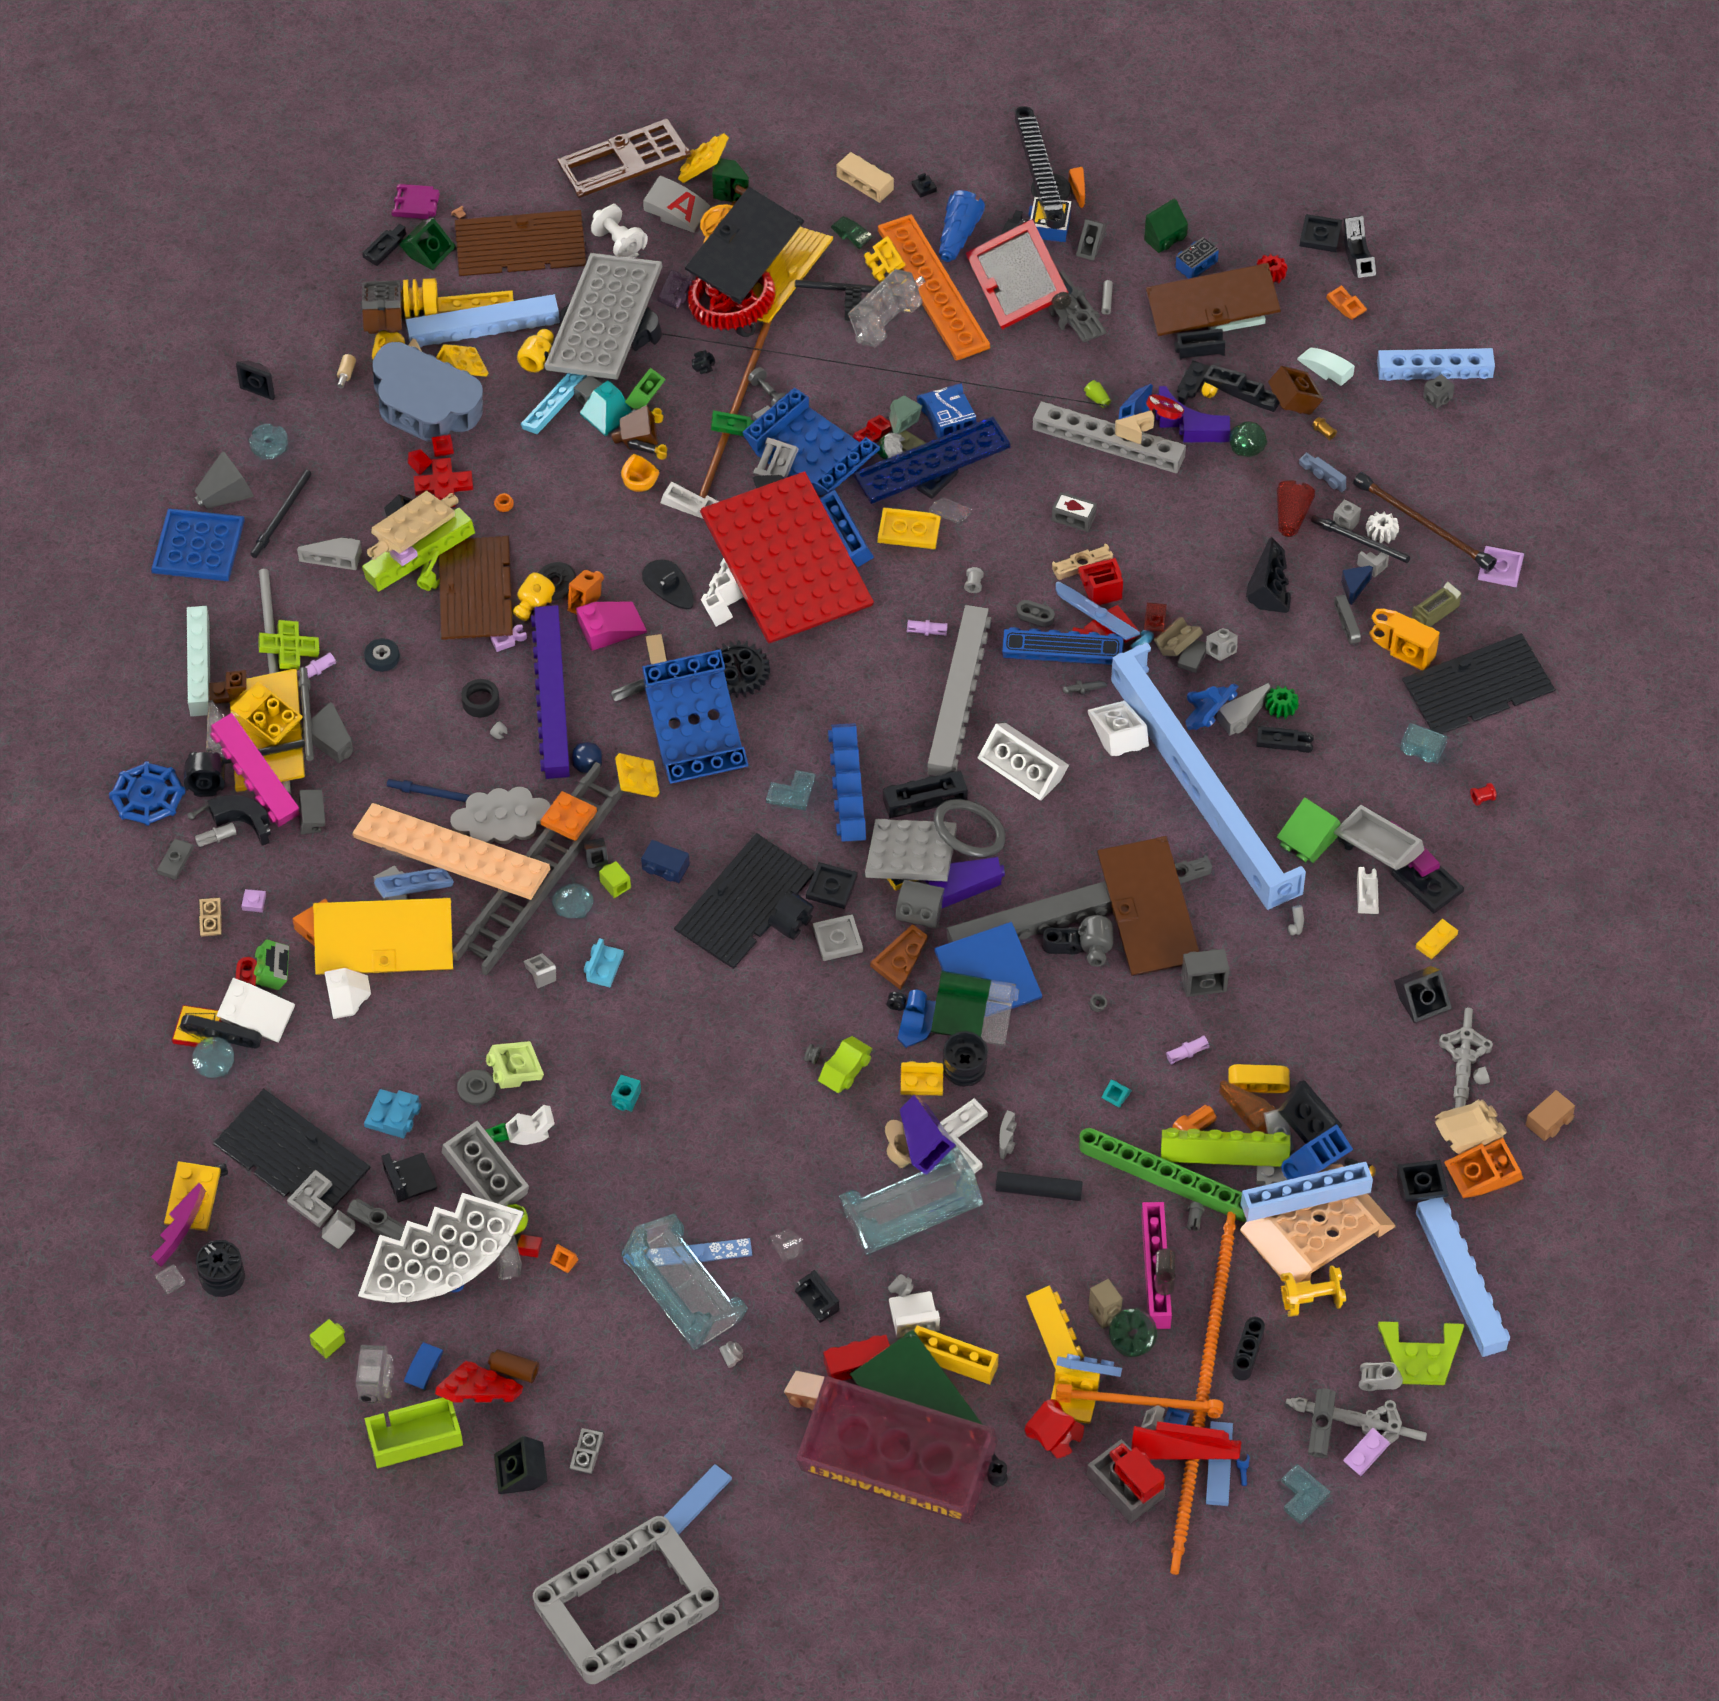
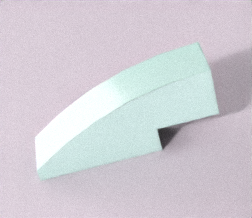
M1309 348L1297 359L1323 379L1327 380L1330 378L1340 386L1354 375L1355 366L1336 354L1322 349Z

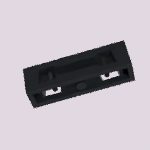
M961 770L883 788V801L889 819L937 808L942 803L953 799L967 800L968 789ZM951 795H954V796H955V797H953V798H949V799H945V800L942 799V797H948V796H951ZM908 805H910L911 807L907 809L898 810L899 807L903 806L907 807Z

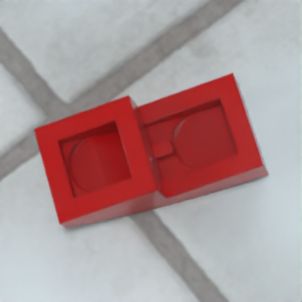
M878 415L868 420L867 426L855 432L853 438L861 442L867 437L876 444L884 435L892 430L891 423L883 416Z

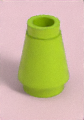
M1093 380L1084 388L1086 396L1095 403L1104 405L1111 403V399L1100 382Z

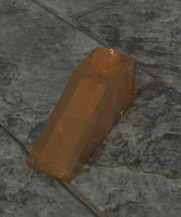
M1225 1080L1221 1081L1219 1093L1252 1133L1255 1131L1266 1133L1267 1127L1264 1113L1277 1109L1274 1106H1270L1265 1099Z

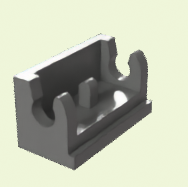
M300 790L297 802L301 835L322 832L321 828H313L325 826L322 790Z

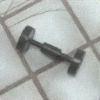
M761 367L756 368L750 373L748 381L753 386L761 383L762 388L768 395L774 397L771 401V406H773L786 393L776 395V391L772 386L764 381L767 377V372Z

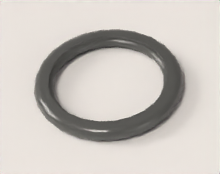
M963 799L949 800L937 807L934 813L936 831L953 849L962 854L979 858L993 856L1003 849L1006 840L1004 827L1000 820L987 808L978 803ZM952 809H964L980 815L995 831L996 840L994 844L990 847L978 848L959 841L947 830L943 821L945 813Z

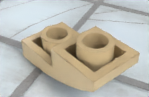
M199 899L200 936L221 935V899Z

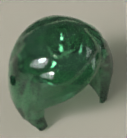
M1243 422L1235 426L1230 433L1231 449L1238 456L1253 457L1261 453L1267 445L1264 430L1255 422Z

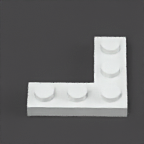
M975 1098L940 1122L956 1144L945 1158L965 1179H968L982 1169V1163L958 1139L959 1136L988 1117V1112Z

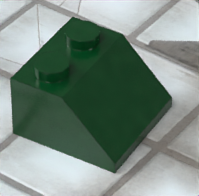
M1175 198L1146 215L1144 240L1158 253L1168 250L1173 244L1184 240L1187 236L1188 223Z
M434 218L422 221L399 244L409 258L431 270H434L456 247Z

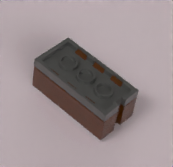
M400 280L362 282L364 332L368 331L369 334L379 333V330H387L388 333H396L398 330H402Z

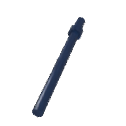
M388 779L387 787L401 789L402 792L406 793L416 792L466 802L470 796L468 794L413 784L412 781L407 780L402 782Z

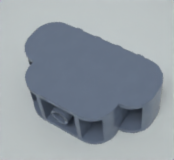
M401 342L385 344L374 357V389L379 395L380 415L388 424L424 441L432 442L431 437L448 435L450 431H468L475 427L483 414V388L480 381L470 375L469 372L459 370L448 362L444 363L431 354L427 355L418 348L410 347Z

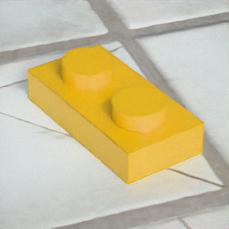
M1442 919L1416 943V949L1432 960L1458 935V930Z

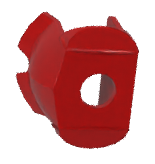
M1050 1399L1045 1401L1025 1426V1434L1031 1439L1038 1440L1047 1451H1051L1058 1459L1072 1453L1073 1450L1069 1445L1070 1441L1081 1442L1084 1434V1425L1066 1414L1057 1400Z

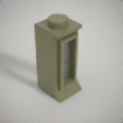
M1447 582L1442 589L1418 606L1413 607L1412 618L1431 627L1460 606L1462 593L1451 583Z

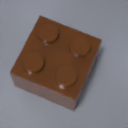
M1281 366L1268 381L1273 394L1276 395L1280 402V406L1285 410L1311 415L1324 400L1308 372Z

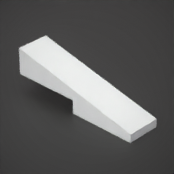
M673 482L669 484L661 499V504L703 518L700 513L701 508L719 502L709 496H706L704 499Z

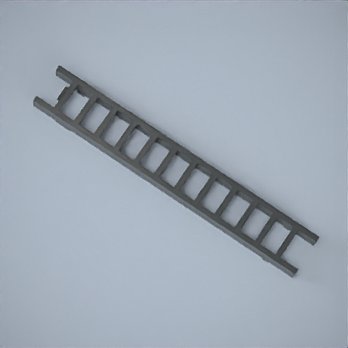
M596 762L571 794L597 807V813L568 850L550 841L556 832L546 827L525 856L549 864L553 871L547 879L543 880L541 887L525 908L507 900L506 897L510 892L499 889L453 949L454 960L459 961L466 950L470 949L474 955L485 960L481 967L482 974L487 976L583 849V841L589 840L624 794L625 791L621 790L620 782L611 792L593 783L601 773L599 763ZM588 789L607 797L602 806L582 798ZM545 846L564 855L558 864L539 855ZM501 904L520 913L514 923L495 914ZM491 919L509 929L504 936L500 937L484 929V926ZM478 934L495 941L492 952L472 943Z

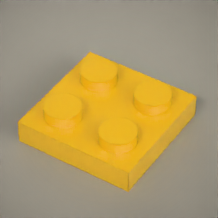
M621 753L615 757L622 791L650 797H657L659 795L653 760Z

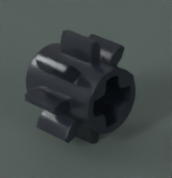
M706 350L694 353L695 358L692 359V367L696 372H700L702 375L713 371L711 366L715 365V358L710 352L707 353Z

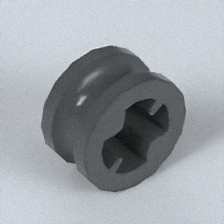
M810 1044L804 1061H812V1064L815 1065L820 1057L821 1047L815 1048L814 1044Z

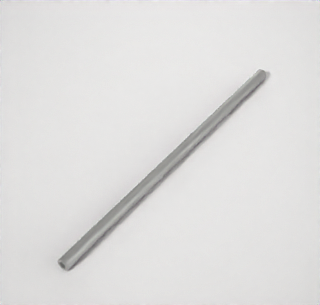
M261 569L259 570L265 633L275 634L269 570ZM267 653L269 674L279 672L277 654ZM290 780L281 782L291 795Z

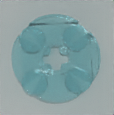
M271 424L260 425L252 431V436L249 438L252 452L262 460L277 457L288 449L287 433L281 426L277 428ZM269 439L272 442L266 443L265 440Z

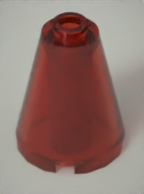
M1289 480L1278 484V530L1285 537H1292L1298 533L1315 498L1314 488L1302 482L1301 486L1297 485L1296 481Z

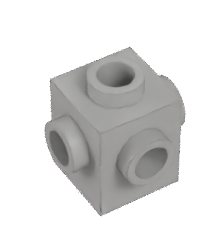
M1224 628L1208 635L1206 654L1221 661L1237 653L1238 635Z

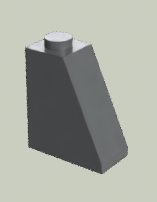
M330 702L311 719L313 745L338 763H341L344 759H348L353 752L352 740L337 710Z

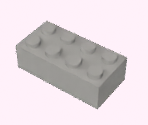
M478 1121L443 1144L442 1154L476 1197L507 1206L516 1203L528 1194L529 1185Z

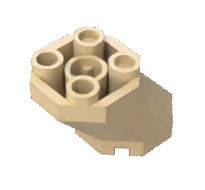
M1478 1099L1472 1104L1444 1111L1435 1116V1123L1446 1142L1449 1140L1453 1143L1450 1147L1458 1154L1464 1153L1480 1144L1486 1146L1504 1138L1503 1135L1507 1133L1502 1123H1498L1495 1118L1498 1116L1495 1109L1491 1105L1488 1107L1484 1100L1480 1101Z

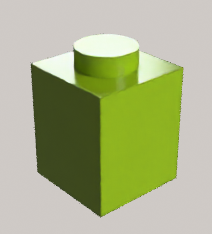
M617 861L605 865L599 871L601 884L613 898L631 888L630 876Z
M330 1319L309 1335L311 1345L325 1358H328L345 1343L344 1329L340 1324H334Z

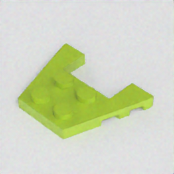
M1378 1322V1329L1382 1334L1391 1361L1397 1366L1403 1377L1402 1384L1445 1385L1463 1333L1464 1324L1444 1323V1344L1399 1342L1398 1322Z

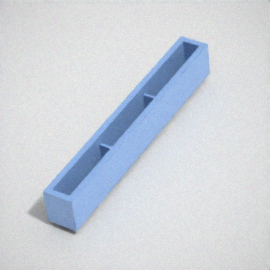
M555 294L406 319L409 343L412 338L416 339L419 347L560 323Z
M1443 1197L1419 1202L1416 1215L1481 1356L1485 1357L1507 1350L1508 1341H1510L1509 1332L1506 1328H1503L1500 1313L1498 1310L1495 1311L1493 1307L1492 1296L1484 1288V1279L1481 1274L1477 1273L1475 1259L1467 1251V1242L1459 1234V1225L1451 1217L1449 1204L1444 1202Z

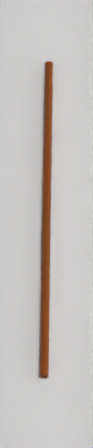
M772 320L770 323H763L754 348L762 349ZM753 349L731 408V414H738L749 385L748 377L756 366L761 350ZM722 432L699 496L704 499L708 495L730 436L728 433Z

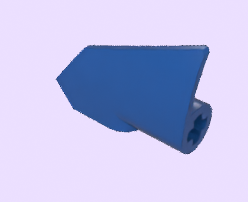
M911 990L909 992L906 1008L903 1012L897 1039L905 1048L926 1040L931 1032L936 1001L927 1000L926 993L920 990Z

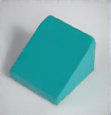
M1111 1079L1101 1098L1120 1108L1132 1090Z

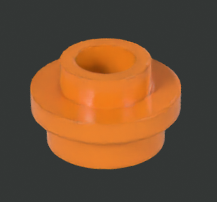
M503 493L496 497L494 506L500 512H507L513 508L514 501L510 495Z

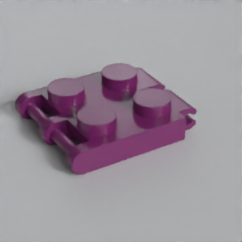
M397 185L398 193L397 197L394 198L395 208L392 210V216L429 219V216L434 217L436 215L440 195L439 190L434 189L433 186Z

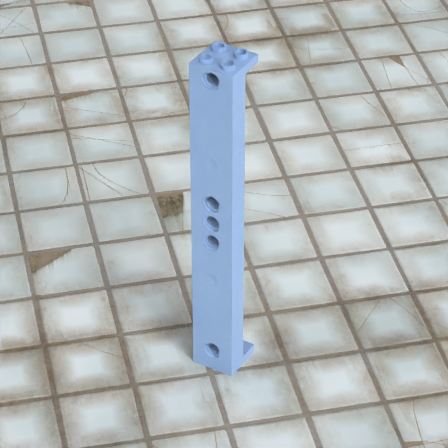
M1148 643L1138 645L1132 650L1119 653L1113 657L1112 683L1122 698L1145 722L1148 736L1266 909L1269 910L1302 895L1306 874L1304 868L1300 866L1289 872H1282L1146 674L1149 672L1147 658L1148 652L1151 651L1150 645Z

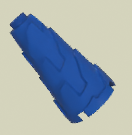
M958 190L954 191L953 195L951 193L948 199L947 213L944 220L945 225L940 239L941 245L939 255L943 261L950 262L956 259L984 212V201L981 198L977 201L975 199L976 194Z

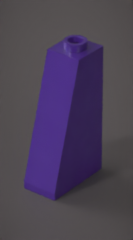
M998 857L951 863L948 881L926 880V884L945 888L942 908H945L1000 886L1001 878L1005 877L1004 866L999 864Z
M913 1095L901 1107L900 1114L911 1163L927 1175L956 1144L930 1107L916 1095Z

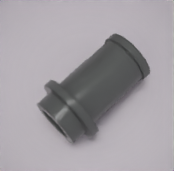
M1193 1202L1188 1206L1189 1217L1186 1226L1188 1230H1191L1192 1226L1193 1231L1200 1230L1201 1216L1205 1210L1201 1203Z

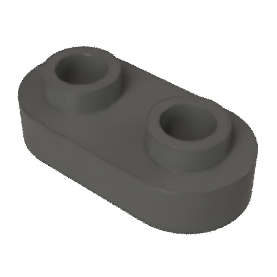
M1023 600L1017 604L1016 614L1021 620L1043 627L1053 624L1055 613L1052 608L1029 600Z

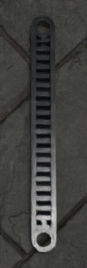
M1021 106L1015 110V121L1045 223L1051 229H1060L1064 226L1065 220L1063 204L1061 203L1060 194H1058L1053 171H1051L1050 161L1047 157L1042 134H1040L1038 121L1030 107Z

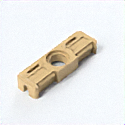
M1104 544V547L1092 551L1085 550L1070 555L1069 559L1058 563L1053 561L1052 570L1057 579L1061 580L1078 574V567L1084 566L1079 564L1078 560L1085 559L1088 562L1085 565L1113 559V553L1109 551V546Z

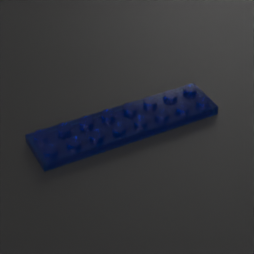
M990 417L854 472V477L869 502L873 504L1011 448L1010 442L995 418Z

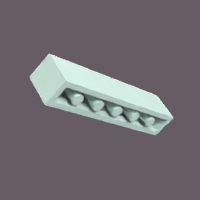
M207 606L187 607V671L190 716L211 715V703L209 701L210 630Z

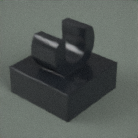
M926 173L918 175V179L912 181V187L920 198L937 192L936 185L929 175L926 176Z

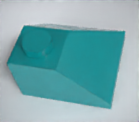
M607 380L593 390L580 415L603 435L607 436L620 426L619 420L628 415L632 410L625 403L626 399L621 391Z

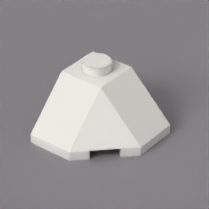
M347 968L325 972L333 1019L355 1015L359 1010V1006L371 995L368 975Z

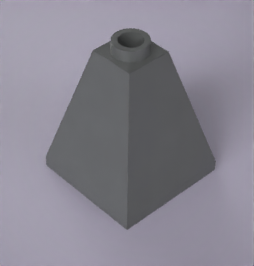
M222 452L196 488L197 496L194 498L200 507L204 505L206 509L252 498L254 495L238 469L226 453Z

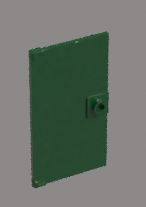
M914 1330L906 1333L902 1338L850 1374L933 1489L976 1460L982 1453L991 1450L997 1445L995 1439L986 1430ZM979 1444L982 1445V1447L975 1452L974 1448Z

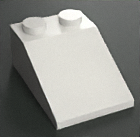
M1126 701L1088 710V715L1104 748L1111 756H1120L1125 752L1139 751L1142 748L1149 747L1147 725Z
M233 978L216 1016L222 1022L258 1031L262 1037L279 1043L295 1004L254 985Z

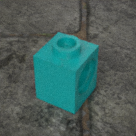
M620 1075L611 1094L612 1105L619 1110L632 1112L641 1093L640 1080Z

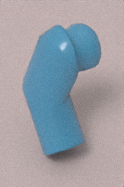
M1144 629L1140 634L1141 638L1131 644V648L1133 649L1138 645L1152 642L1154 639L1153 632H1150L1149 629Z

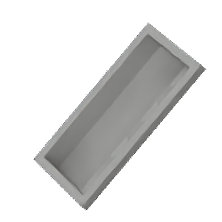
M1362 805L1334 831V834L1395 870L1406 866L1424 851L1421 839Z

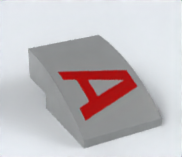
M662 176L658 177L643 200L644 211L660 216L662 222L693 233L701 223L704 213L710 209V205L697 194Z

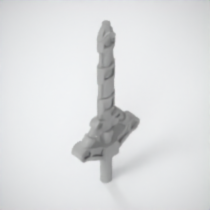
M1465 1008L1464 1022L1461 1029L1443 1034L1439 1039V1046L1451 1053L1453 1061L1457 1062V1079L1453 1097L1455 1099V1108L1465 1106L1466 1100H1468V1081L1471 1074V1064H1474L1479 1056L1490 1053L1493 1046L1492 1041L1484 1038L1471 1028L1472 1008ZM1460 1043V1048L1455 1049L1453 1045ZM1470 1045H1473L1478 1049L1474 1051L1470 1049Z
M1301 1397L1287 1398L1286 1404H1289L1296 1411L1303 1413L1307 1411L1314 1414L1315 1403ZM1392 1400L1386 1401L1385 1405L1377 1408V1410H1368L1366 1414L1335 1408L1334 1406V1420L1361 1427L1363 1434H1367L1372 1428L1376 1431L1383 1430L1385 1432L1382 1436L1390 1444L1397 1440L1399 1435L1421 1441L1426 1440V1432L1402 1426L1396 1403ZM1386 1414L1388 1423L1380 1420V1416Z

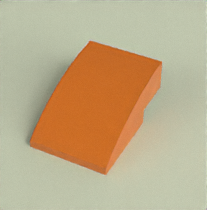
M1503 1138L1486 1146L1480 1144L1444 1162L1462 1198L1482 1195L1524 1179Z

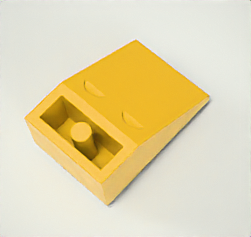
M259 681L230 708L231 713L243 728L274 745L303 718L301 714Z

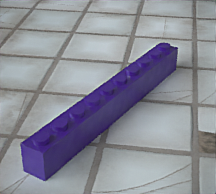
M558 605L535 607V615H531L532 627H536V631H532L533 643H537V647H533L534 659L538 658V662L534 663L535 675L539 674V678L535 679L536 691L540 690V694L536 695L537 707L541 706V711H537L538 723H542V727H538L539 739H543V743H539L540 755H544V759L540 760L541 772H545L546 779L570 777L559 609Z

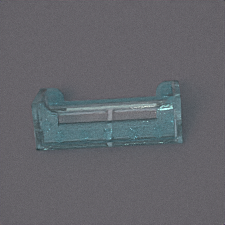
M957 1146L927 1175L922 1172L917 1173L864 1197L855 1190L839 1195L844 1213L866 1255L984 1204L974 1171Z
M671 1214L636 1226L621 1256L691 1347L696 1350L740 1323L748 1307L739 1297H733L731 1300L727 1297L682 1239L684 1234L683 1223L675 1214Z

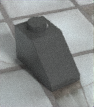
M1085 219L1076 256L1095 260L1104 239L1107 223Z

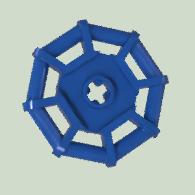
M145 761L144 764L135 768L121 771L113 790L109 793V799L113 801L117 808L119 817L122 820L129 819L149 826L150 823L169 815H175V810L182 796L186 793L185 787L181 785L175 774L176 770L172 767L166 768ZM139 774H141V776H142V777H139V778L134 777V776L139 775ZM170 779L173 786L168 787L165 781ZM125 782H128L126 790H122ZM147 790L151 791V793L148 795H144V793H142L147 792ZM174 794L170 804L166 802L168 795ZM121 798H127L129 804L124 806ZM160 807L163 808V810L150 815V811L154 812L157 811ZM133 809H137L140 811H144L145 815H141L131 811Z

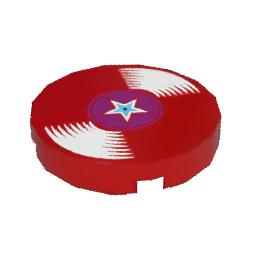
M1150 395L1146 401V405L1150 410L1153 411L1154 408L1158 410V415L1175 420L1181 418L1184 413V409L1180 404L1161 395Z

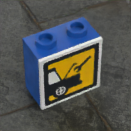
M1034 197L1033 206L1030 205L1029 217L1033 219L1042 240L1066 242L1071 216V201L1061 200L1065 214L1064 226L1060 229H1051L1045 223L1038 197Z

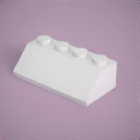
M1007 723L995 724L978 756L979 760L1039 800H1042L1061 781L1069 766Z

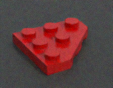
M465 1361L436 1387L435 1394L454 1403H463V1399H474L475 1402H492V1399L503 1398L504 1402H513L522 1393L524 1386L516 1383L513 1379L502 1377L492 1370H486L474 1362Z

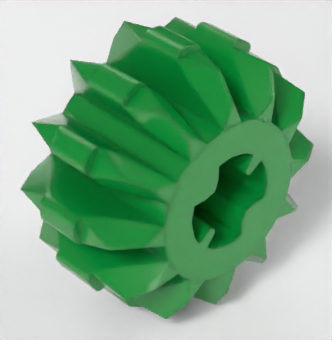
M1278 685L1276 689L1271 688L1269 694L1266 695L1265 708L1269 710L1270 716L1276 714L1277 719L1280 716L1286 719L1288 715L1293 716L1298 709V694H1295L1294 689L1288 690L1287 686L1280 688Z

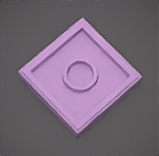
M1485 546L1484 553L1495 557L1497 562L1489 572L1480 567L1478 580L1517 587L1524 553Z

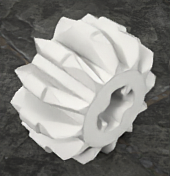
M1385 511L1382 514L1376 512L1374 516L1370 515L1366 523L1367 536L1372 537L1374 541L1379 540V543L1385 541L1389 544L1390 540H1395L1399 532L1397 518H1393L1392 513L1386 515Z

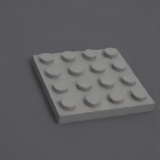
M876 819L865 876L866 878L948 881L953 848L939 836L934 822ZM944 822L947 830L955 837L956 823Z

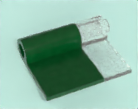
M942 970L931 1033L952 1036L957 1032L968 1031L982 1037L985 1043L1005 1046L1011 1006L1013 1001L1018 999L1019 989H1016V984Z

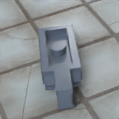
M1306 452L1299 459V464L1305 470L1310 469L1318 479L1322 478L1328 482L1332 489H1337L1340 492L1346 489V476L1319 457L1314 458Z

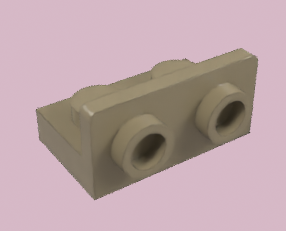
M1179 617L1159 634L1154 641L1163 656H1178L1201 636L1203 631L1200 627L1188 626L1184 618Z

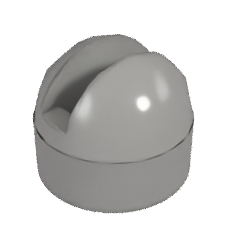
M499 721L493 726L490 734L497 739H502L504 736L501 734L503 732L507 734V727Z
M1485 1066L1475 1070L1473 1078L1476 1083L1480 1085L1490 1083Z

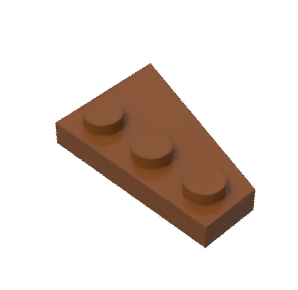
M912 924L870 962V967L901 990L927 943L928 936Z

